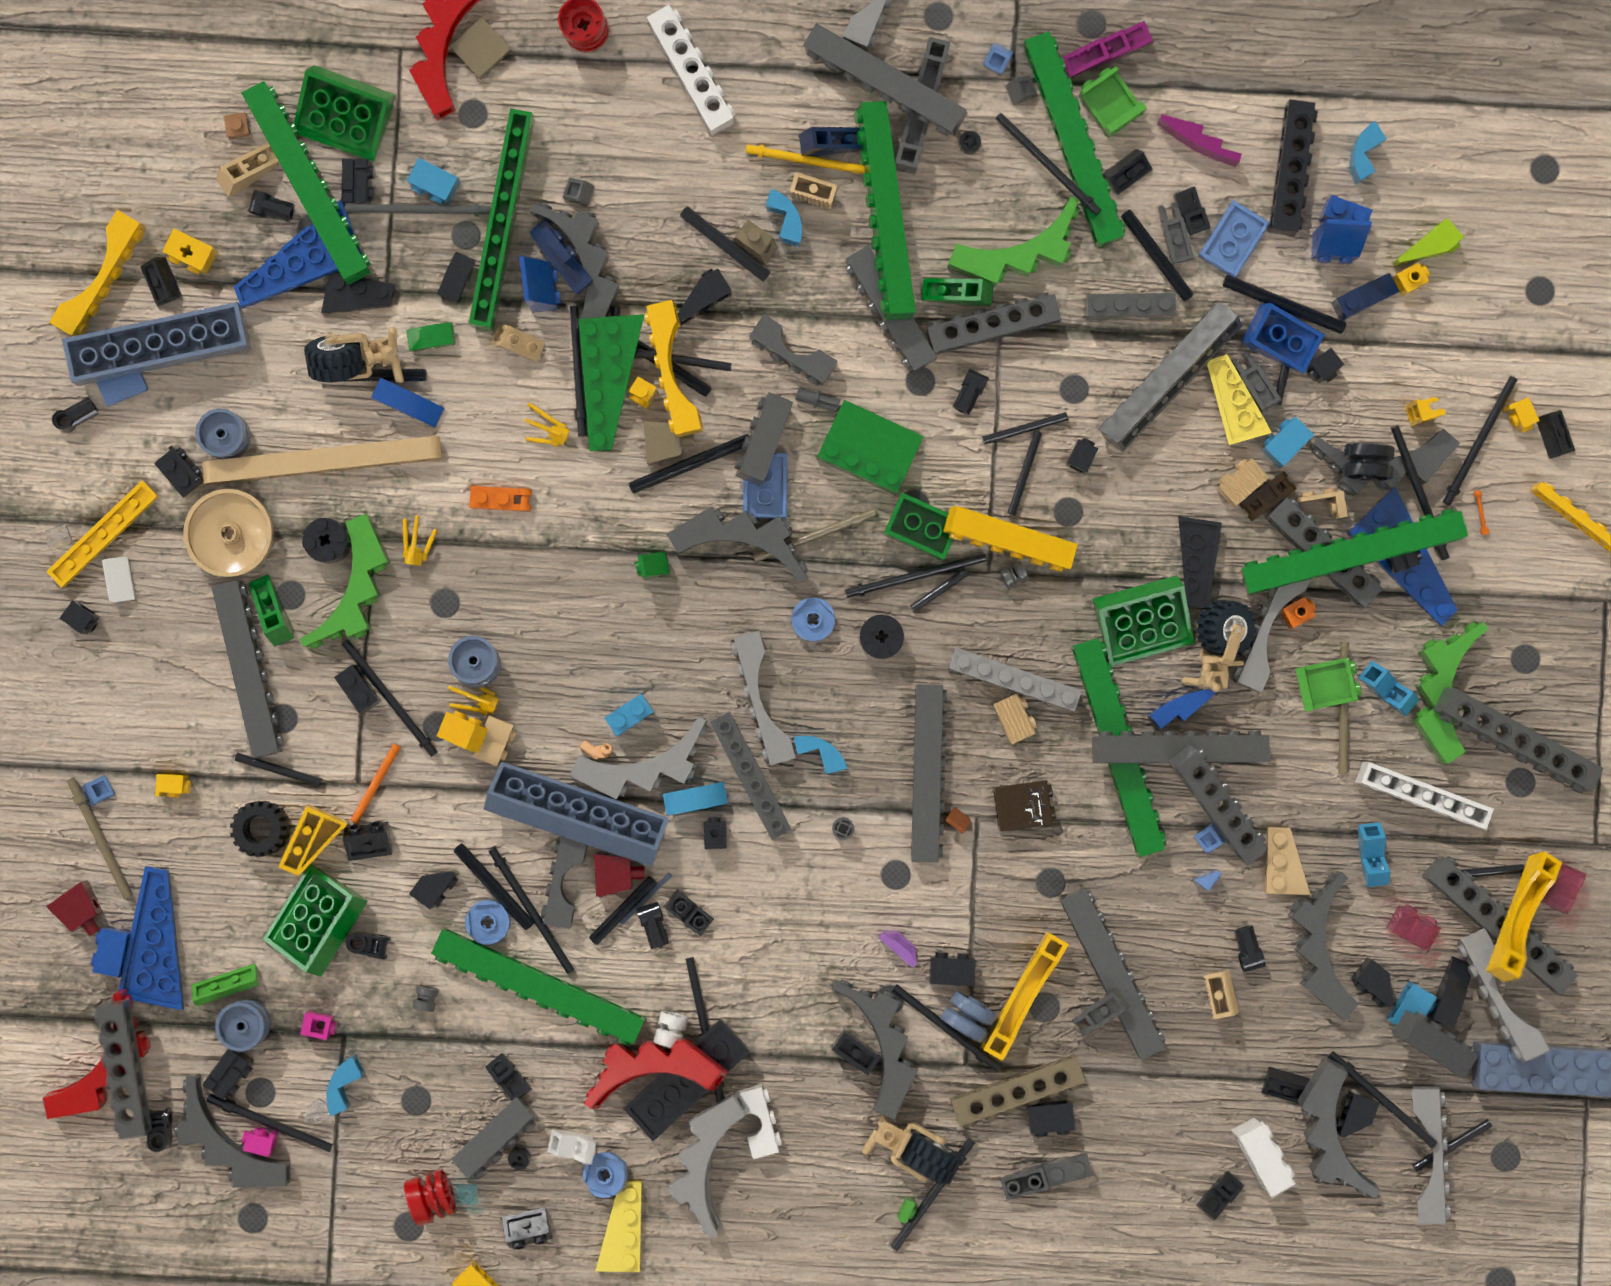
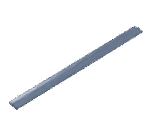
M670 873L621 921L622 925L637 911V908L641 907L672 877Z

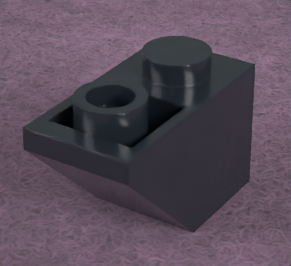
M451 870L423 875L409 895L428 909H433L435 906L438 908L446 898L443 895L448 888L451 890L459 879L456 876L459 872Z
M1367 957L1351 977L1356 982L1354 986L1364 994L1368 991L1373 995L1371 1000L1381 1008L1384 1005L1391 1008L1393 1006L1390 973L1373 959Z
M1349 1091L1348 1095H1345L1342 1100L1341 1106L1343 1110L1341 1116L1336 1118L1337 1134L1345 1138L1372 1125L1380 1103L1372 1098Z

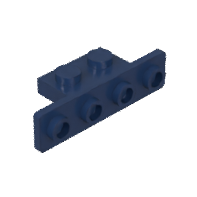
M543 219L529 232L574 293L580 294L593 282V279L577 260V253L570 245L567 246L563 242L565 240L564 236L557 229L554 230L546 219Z

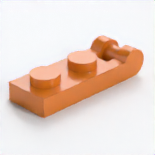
M471 486L469 508L531 512L529 498L532 496V489ZM515 496H521L520 504H515Z

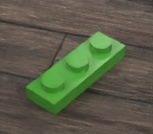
M254 963L192 984L193 1003L195 1006H199L259 986L258 967Z

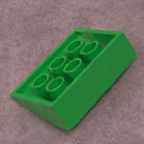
M314 65L305 70L293 124L299 135L374 162L392 115L396 95Z
M844 400L817 455V460L896 496L924 436Z
M1177 575L1092 599L1101 637L1106 646V655L1111 666L1195 644L1185 588Z
M309 864L263 940L304 972L322 977L368 901L348 886L314 865Z

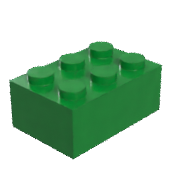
M901 493L883 533L886 537L940 561L945 560L954 540L949 538L950 534L943 532L948 517L947 512L904 493Z

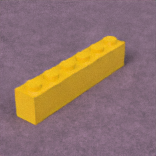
M950 506L943 531L950 534L949 538L958 541H962L963 538L968 539L973 546L983 547V545L990 546V551L1000 554L1006 551L1010 553L1012 558L1022 560L1025 557L1030 559L1031 564L1042 566L1044 563L1050 565V570L1062 572L1063 569L1071 570L1078 546L1076 543L960 506Z

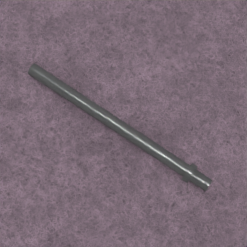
M474 203V205L346 204L345 209L346 213L474 214L475 217H479V214H490L491 206H482L479 203Z

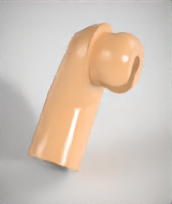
M587 740L579 747V749L594 760L608 758L613 750L609 743L593 746Z

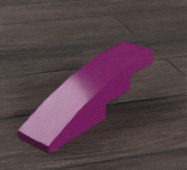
M1142 21L1104 39L1101 37L1062 58L1070 77H1074L1132 53L1154 41L1146 22Z
M1163 114L1158 119L1157 124L1192 150L1233 167L1239 164L1242 153L1221 148L1223 139L1202 134L1204 125Z

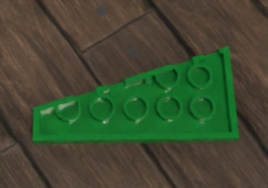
M645 314L579 319L590 451L612 450Z

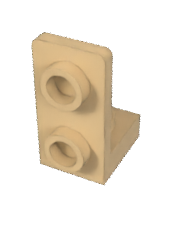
M497 324L490 343L494 347L508 349L536 362L539 360L545 344L544 341L509 325Z
M1336 488L1325 489L1323 494L1315 495V491L1301 493L1302 497L1296 499L1298 503L1331 498L1329 511L1334 516V520L1348 517L1344 491L1337 492Z

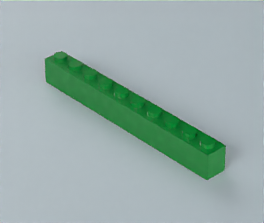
M1050 31L1028 38L1024 41L1023 48L1071 180L1088 197L1091 196L1094 199L1093 202L1101 209V212L1095 216L1087 208L1084 209L1082 207L1095 246L1098 249L1118 242L1124 237L1126 232L1122 220H1118L1116 214L1118 207L1115 200L1110 198L1109 192L1111 189L1107 179H1103L1101 173L1103 171L1100 159L1096 160L1094 141L1092 138H1088L1086 132L1088 131L1085 118L1081 119L1079 100L1073 97L1071 91L1073 90L1072 81L1069 77L1066 78L1064 72L1066 70L1065 62L1062 57L1059 58L1057 53V40L1055 37H1051Z
M262 81L241 92L346 284L350 285L371 274L368 268L371 265L365 253L360 254L357 249L361 246L355 234L350 236L347 230L350 228L345 216H339L337 212L340 209L334 197L329 198L327 191L330 189L324 178L319 180L316 173L320 171L314 160H308L306 154L309 151L304 142H298L296 136L299 133L293 123L288 124L286 117L289 115L283 104H277L275 99L279 98L273 86L268 87L266 82Z
M887 101L861 102L854 112V121L858 124L859 128L857 142L861 145L860 163L864 166L865 172L863 174L864 187L867 186L868 193L866 195V206L870 208L868 222L869 228L873 230L871 245L872 249L876 252L874 267L879 273L877 288L878 292H881L882 295L880 310L884 314L885 321L911 319L916 313Z
M510 108L469 318V324L472 328L494 332L535 121L532 112Z
M1454 509L1442 511L1441 516L1433 518L1432 514L1419 518V522L1411 523L1410 520L1397 523L1396 528L1380 527L1375 529L1376 533L1367 535L1366 532L1354 534V539L1345 541L1344 537L1332 540V544L1323 547V543L1310 546L1309 551L1301 552V549H1296L1288 552L1286 557L1280 558L1279 555L1267 557V562L1259 564L1257 560L1244 564L1245 567L1240 570L1247 596L1465 539L1468 537V532L1462 511L1455 512Z
M1099 638L1071 646L1098 734L1099 732L1111 731L1112 736H1121L1120 732L1132 731L1130 725L1126 726L1124 720L1127 717L1126 710L1123 704H1119L1118 696H1120V691L1117 683L1113 684L1111 675H1114L1111 663H1107L1104 654H1107L1104 642H1100ZM1108 763L1137 857L1165 850L1166 837L1163 831H1159L1157 825L1160 822L1157 810L1152 809L1151 802L1153 801L1151 790L1146 789L1144 781L1147 780L1143 767L1140 768L1138 763Z
M447 928L441 930L431 952L432 955L436 956L435 960L440 963L447 964L450 962L456 965L455 969L463 973L470 971L476 974L475 978L483 982H488V980L495 982V986L503 991L513 990L517 992L516 996L521 999H533L537 1001V1006L544 1009L551 1007L557 1010L556 1014L561 1017L568 1018L571 1016L577 1019L576 1023L584 1027L591 1025L597 1028V1032L604 1036H609V1034L618 1037L617 1041L629 1046L630 1043H635L646 1017Z

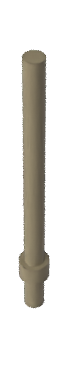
M873 508L860 514L859 512L851 514L850 518L789 540L787 543L791 541L796 548L853 525L857 527L862 525L864 521L879 516L877 509ZM765 550L753 554L755 562L774 556Z
M1340 642V659L1349 657V642ZM1348 703L1339 704L1338 774L1348 773Z
M75 777L68 779L67 784L73 794L72 799L75 805L79 806L124 900L131 897L132 894L88 806V798L85 792L81 791Z

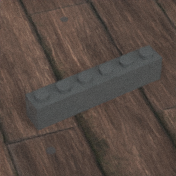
M868 245L846 258L847 265L844 267L851 278L854 276L858 282L856 287L861 296L866 295L869 300L867 305L872 314L875 315L877 313L881 321L878 323L884 333L888 332L892 338L890 343L895 352L900 351L903 356L901 361L907 371L911 369L914 374L936 361L937 356L913 317L911 319L885 321L884 314L880 310L882 295L881 292H878L877 288L879 273L874 267L876 256Z

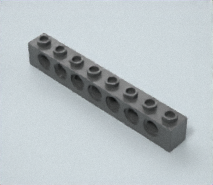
M1454 687L1443 689L1433 712L1440 715L1439 718L1447 723L1454 722L1459 725L1458 729L1466 733L1472 732L1478 735V740L1488 744L1490 742L1495 744L1497 750L1506 754L1510 752L1515 755L1514 759L1525 764L1528 762L1534 765L1533 769L1545 774L1547 772L1551 774L1553 780L1571 785L1570 789L1581 794L1583 792H1593L1604 769ZM1460 707L1464 710L1462 717L1459 715ZM1479 717L1482 718V725H1481V727L1478 725V718H1479ZM1498 727H1500L1501 729V735L1499 737L1496 733ZM1517 737L1520 740V744L1518 747L1515 744V740ZM1535 747L1538 749L1537 757L1534 754ZM1554 757L1557 760L1556 766L1553 765ZM1573 767L1575 768V775H1574V777L1572 776V773H1571Z
M1438 856L1422 876L1481 929L1485 928L1488 935L1497 942L1501 929L1497 927V922L1500 918L1505 920L1508 908L1499 900L1495 902L1490 897L1491 892L1482 885L1478 887L1473 882L1475 878L1466 871L1461 872L1457 868L1458 863L1449 856ZM1453 873L1456 877L1455 882L1449 885L1447 877ZM1470 888L1472 896L1466 900L1464 898V891ZM1484 903L1488 905L1486 914H1482L1480 910ZM1533 930L1528 931L1525 951L1527 959L1524 967L1553 993L1562 995L1578 976L1573 971L1575 967L1567 960L1563 959L1562 961L1556 956L1558 952L1548 944L1545 946L1541 943V937ZM1536 947L1538 955L1532 959L1530 953ZM1553 962L1555 968L1553 972L1548 973L1547 966Z

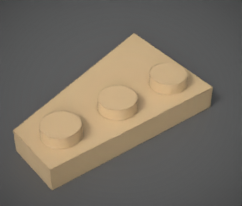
M1267 827L1266 847L1268 850L1266 851L1265 893L1310 895L1291 829Z

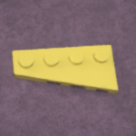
M1228 354L1211 359L1207 366L1228 444L1233 445L1272 434Z
M627 1181L622 1191L615 1196L596 1271L640 1272L642 1181Z

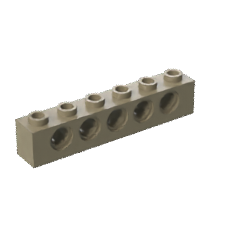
M1073 1054L950 1098L959 1126L964 1125L965 1128L976 1125L980 1119L985 1118L987 1121L998 1117L997 1113L1003 1111L1011 1113L1018 1110L1020 1105L1027 1103V1106L1039 1103L1040 1098L1059 1096L1061 1094L1060 1091L1069 1089V1091L1082 1087L1081 1084L1086 1081L1077 1056ZM1059 1072L1065 1073L1066 1076L1065 1080L1061 1083L1054 1081L1055 1075ZM1039 1079L1045 1082L1043 1089L1035 1090L1033 1088L1034 1082ZM1016 1087L1024 1089L1021 1097L1016 1098L1012 1095ZM996 1094L1003 1096V1101L999 1105L991 1103L992 1097ZM972 1103H982V1109L979 1112L971 1111Z

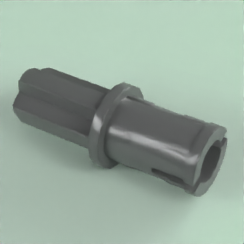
M801 387L798 388L795 401L814 405V408L818 406L831 411H837L840 400L820 394L821 391L817 393Z

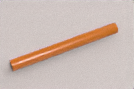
M395 743L392 744L350 819L352 822L359 823L401 746Z

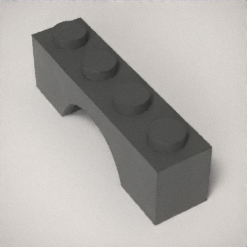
M1176 293L1087 294L1084 299L1085 321H1107L1122 317H1142L1150 320L1173 319L1176 315Z
M763 314L750 334L751 345L760 351L763 349L771 353L769 356L779 363L783 360L789 364L788 368L794 373L800 374L801 372L808 376L807 380L813 385L818 386L820 384L824 386L836 368L838 361L820 349L813 354L805 356L790 352L783 344L781 338L782 325Z
M562 836L560 840H556L554 853L558 854L556 862L552 861L550 874L553 875L552 883H548L545 896L548 897L547 905H543L541 911V918H544L543 924L566 929L571 928L576 906L566 898L563 892V879L571 867L585 863L588 845Z

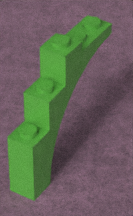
M1071 196L1063 212L1055 222L1040 235L1023 244L1005 249L985 250L970 248L956 243L947 268L973 279H984L996 287L997 282H1003L1007 272L1003 268L1028 278L1030 272L1035 273L1039 263L1036 258L1061 267L1063 262H1068L1072 252L1068 249L1071 243L1064 241L1063 238L1067 240L1072 227L1068 225L1071 218L1075 220L1080 207L1077 206L1079 200Z
M366 513L345 522L351 538L353 554L352 572L347 590L332 615L316 630L300 638L303 647H310L311 650L323 645L322 641L331 638V641L344 636V631L347 637H354L357 640L366 636V631L371 629L361 605L364 604L365 607L377 602L376 598L381 596L371 572L373 571L376 574L387 569L386 565L390 564V561L371 517Z
M1475 621L1471 622L1463 628L1465 632L1459 636L1456 633L1445 640L1447 644H1445L1443 639L1434 640L1432 638L1422 645L1424 649L1419 651V654L1433 674L1429 672L1419 679L1420 683L1415 687L1430 708L1424 707L1416 713L1417 717L1412 721L1441 764L1450 763L1466 751L1457 737L1453 722L1447 723L1439 718L1440 715L1433 712L1443 689L1452 687L1456 669L1466 651L1476 639L1488 630L1484 622L1477 624Z

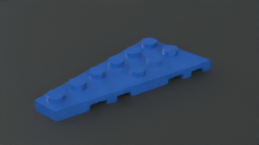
M340 199L337 201L340 207L337 212L340 217L345 216L350 225V228L347 230L350 236H352L355 232L346 213L345 206L341 203ZM313 224L304 228L281 247L282 249L277 254L270 256L265 260L266 263L257 270H253L234 286L237 298L243 309L339 271ZM358 247L357 249L359 250L360 254H363L361 248Z
M1394 486L1347 532L1352 539H1354L1353 535L1366 532L1367 535L1376 533L1375 529L1388 526L1391 528L1397 526V523L1407 520L1413 523L1396 487ZM1427 549L1420 550L1422 559L1419 560L1420 565L1392 574L1387 559L1376 562L1439 626H1443L1458 611Z
M145 866L118 990L127 989L128 995H131L134 1001L184 1010L169 870Z

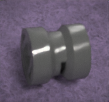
M1020 561L1014 563L1010 568L1005 567L999 570L1008 590L1014 588L1019 582L1024 583L1029 580Z
M846 817L836 819L832 825L833 834L841 840L850 838L854 833L852 821Z
M417 985V998L413 1001L412 1007L422 1011L434 1012V999L438 996L439 989L426 985Z

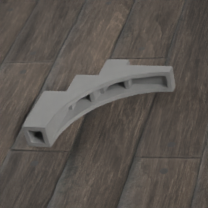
M698 717L689 732L676 745L650 760L634 764L613 765L597 762L580 755L569 776L614 799H618L619 796L624 797L629 787L626 784L627 780L650 792L653 788L657 789L663 779V777L659 776L660 773L685 784L686 780L691 782L696 769L693 768L695 764L687 759L689 756L693 758L698 749L695 743L698 737H704L708 726L705 725L707 720Z
M739 1091L698 1113L689 1121L691 1132L694 1136H698L699 1139L684 1147L679 1153L680 1162L688 1171L675 1178L669 1184L672 1198L677 1200L680 1205L688 1201L691 1213L697 1216L702 1231L708 1234L710 1239L716 1237L723 1229L711 1198L710 1171L712 1159L724 1133L750 1110Z

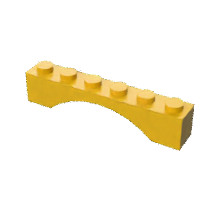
M116 210L106 227L107 251L99 274L81 294L71 300L60 303L49 323L71 336L85 334L88 329V322L91 317L98 313L99 304L102 299L109 295L112 282L121 275L123 264L131 258L133 248L137 242L142 240L146 227L121 211Z
M668 300L646 306L645 320L647 326L651 325L652 334H649L652 347H656L657 355L654 356L657 369L660 368L662 377H659V383L667 398H664V405L666 411H670L671 420H668L671 433L675 432L677 437H683L703 432L704 428L700 410L683 395L673 373L671 360L672 346L675 335L680 327L676 303L673 300Z
M1545 851L1528 857L1486 969L1488 973L1503 982L1520 978L1527 959L1525 952L1526 938L1530 923L1541 900L1556 881L1562 865L1561 861Z
M1046 931L981 1046L984 1051L1002 1061L1004 1060L1033 1001L1069 945L1067 942Z

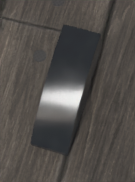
M1451 956L1435 995L1437 997L1435 1008L1429 1016L1430 1019L1453 1029L1460 1015L1471 978L1468 971V962Z

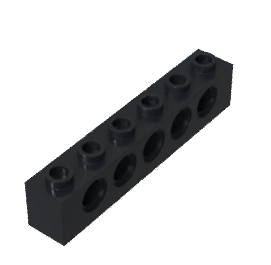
M1289 99L1285 104L1268 233L1295 236L1299 230H1302L1304 218L1301 217V210L1306 205V196H1303L1304 187L1307 188L1309 183V174H1306L1307 166H1310L1312 160V153H1309L1310 145H1313L1315 138L1312 126L1313 123H1316L1318 110H1315V102ZM1296 121H1300L1303 123V130H1300L1295 126ZM1292 143L1300 144L1301 151L1294 150ZM1289 164H1295L1299 172H1292ZM1286 186H1293L1296 190V194H1290L1287 191ZM1284 207H1290L1293 215H1286Z

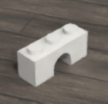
M760 1084L738 1090L750 1109L747 1114L757 1115L762 1122V1126L758 1131L749 1133L747 1136L753 1159L778 1153L782 1141L779 1132L775 1133L773 1124H776L774 1112L768 1109L767 1103L771 1102L768 1089L763 1090V1086Z

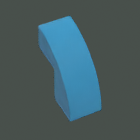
M1376 120L1368 125L1357 137L1350 152V173L1355 185L1375 172L1366 153L1380 146L1386 140Z
M771 189L766 203V210L785 216L779 241L800 247L802 224L798 211L786 196Z
M1373 661L1369 663L1358 677L1375 695L1405 717L1419 701V698L1413 691L1398 683L1387 669Z
M813 736L793 737L798 754L819 749L826 774L847 769L841 754L827 741Z
M724 782L663 794L667 816L728 803Z
M1380 822L1358 825L1360 861L1367 887L1389 885L1390 870L1384 857L1386 836Z
M357 1054L343 1062L330 1079L326 1099L330 1116L344 1111L351 1106L342 1086L366 1074Z

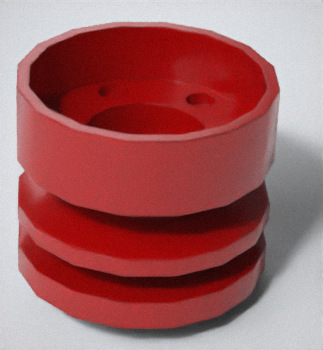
M568 0L562 5L557 18L558 25L569 45L575 50L585 53L596 51L602 47L608 38L609 25L598 3L594 0ZM587 25L588 29L584 31L583 26Z
M443 1169L435 1170L434 1175L431 1172L427 1173L426 1184L419 1176L404 1182L407 1206L417 1226L420 1227L433 1222L434 1210L441 1219L445 1218L446 1213L448 1215L456 1213L455 1193Z

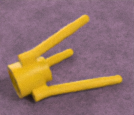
M528 403V407L554 425L550 428L525 418L524 421L549 432L548 437L552 439L526 437L525 440L549 444L558 447L559 444L564 446L570 429L566 428V424L557 421L532 403Z
M418 515L415 516L412 543L409 549L407 519H403L404 550L402 557L405 558V564L421 566L422 561H427V555L437 530L434 529L426 547L423 553H421L422 548L416 547L419 526Z
M448 686L449 690L477 701V706H479L473 707L450 703L449 707L479 712L484 715L494 713L499 698L495 696V692L482 687L479 689L486 693V695L482 693L481 697H478L453 686Z

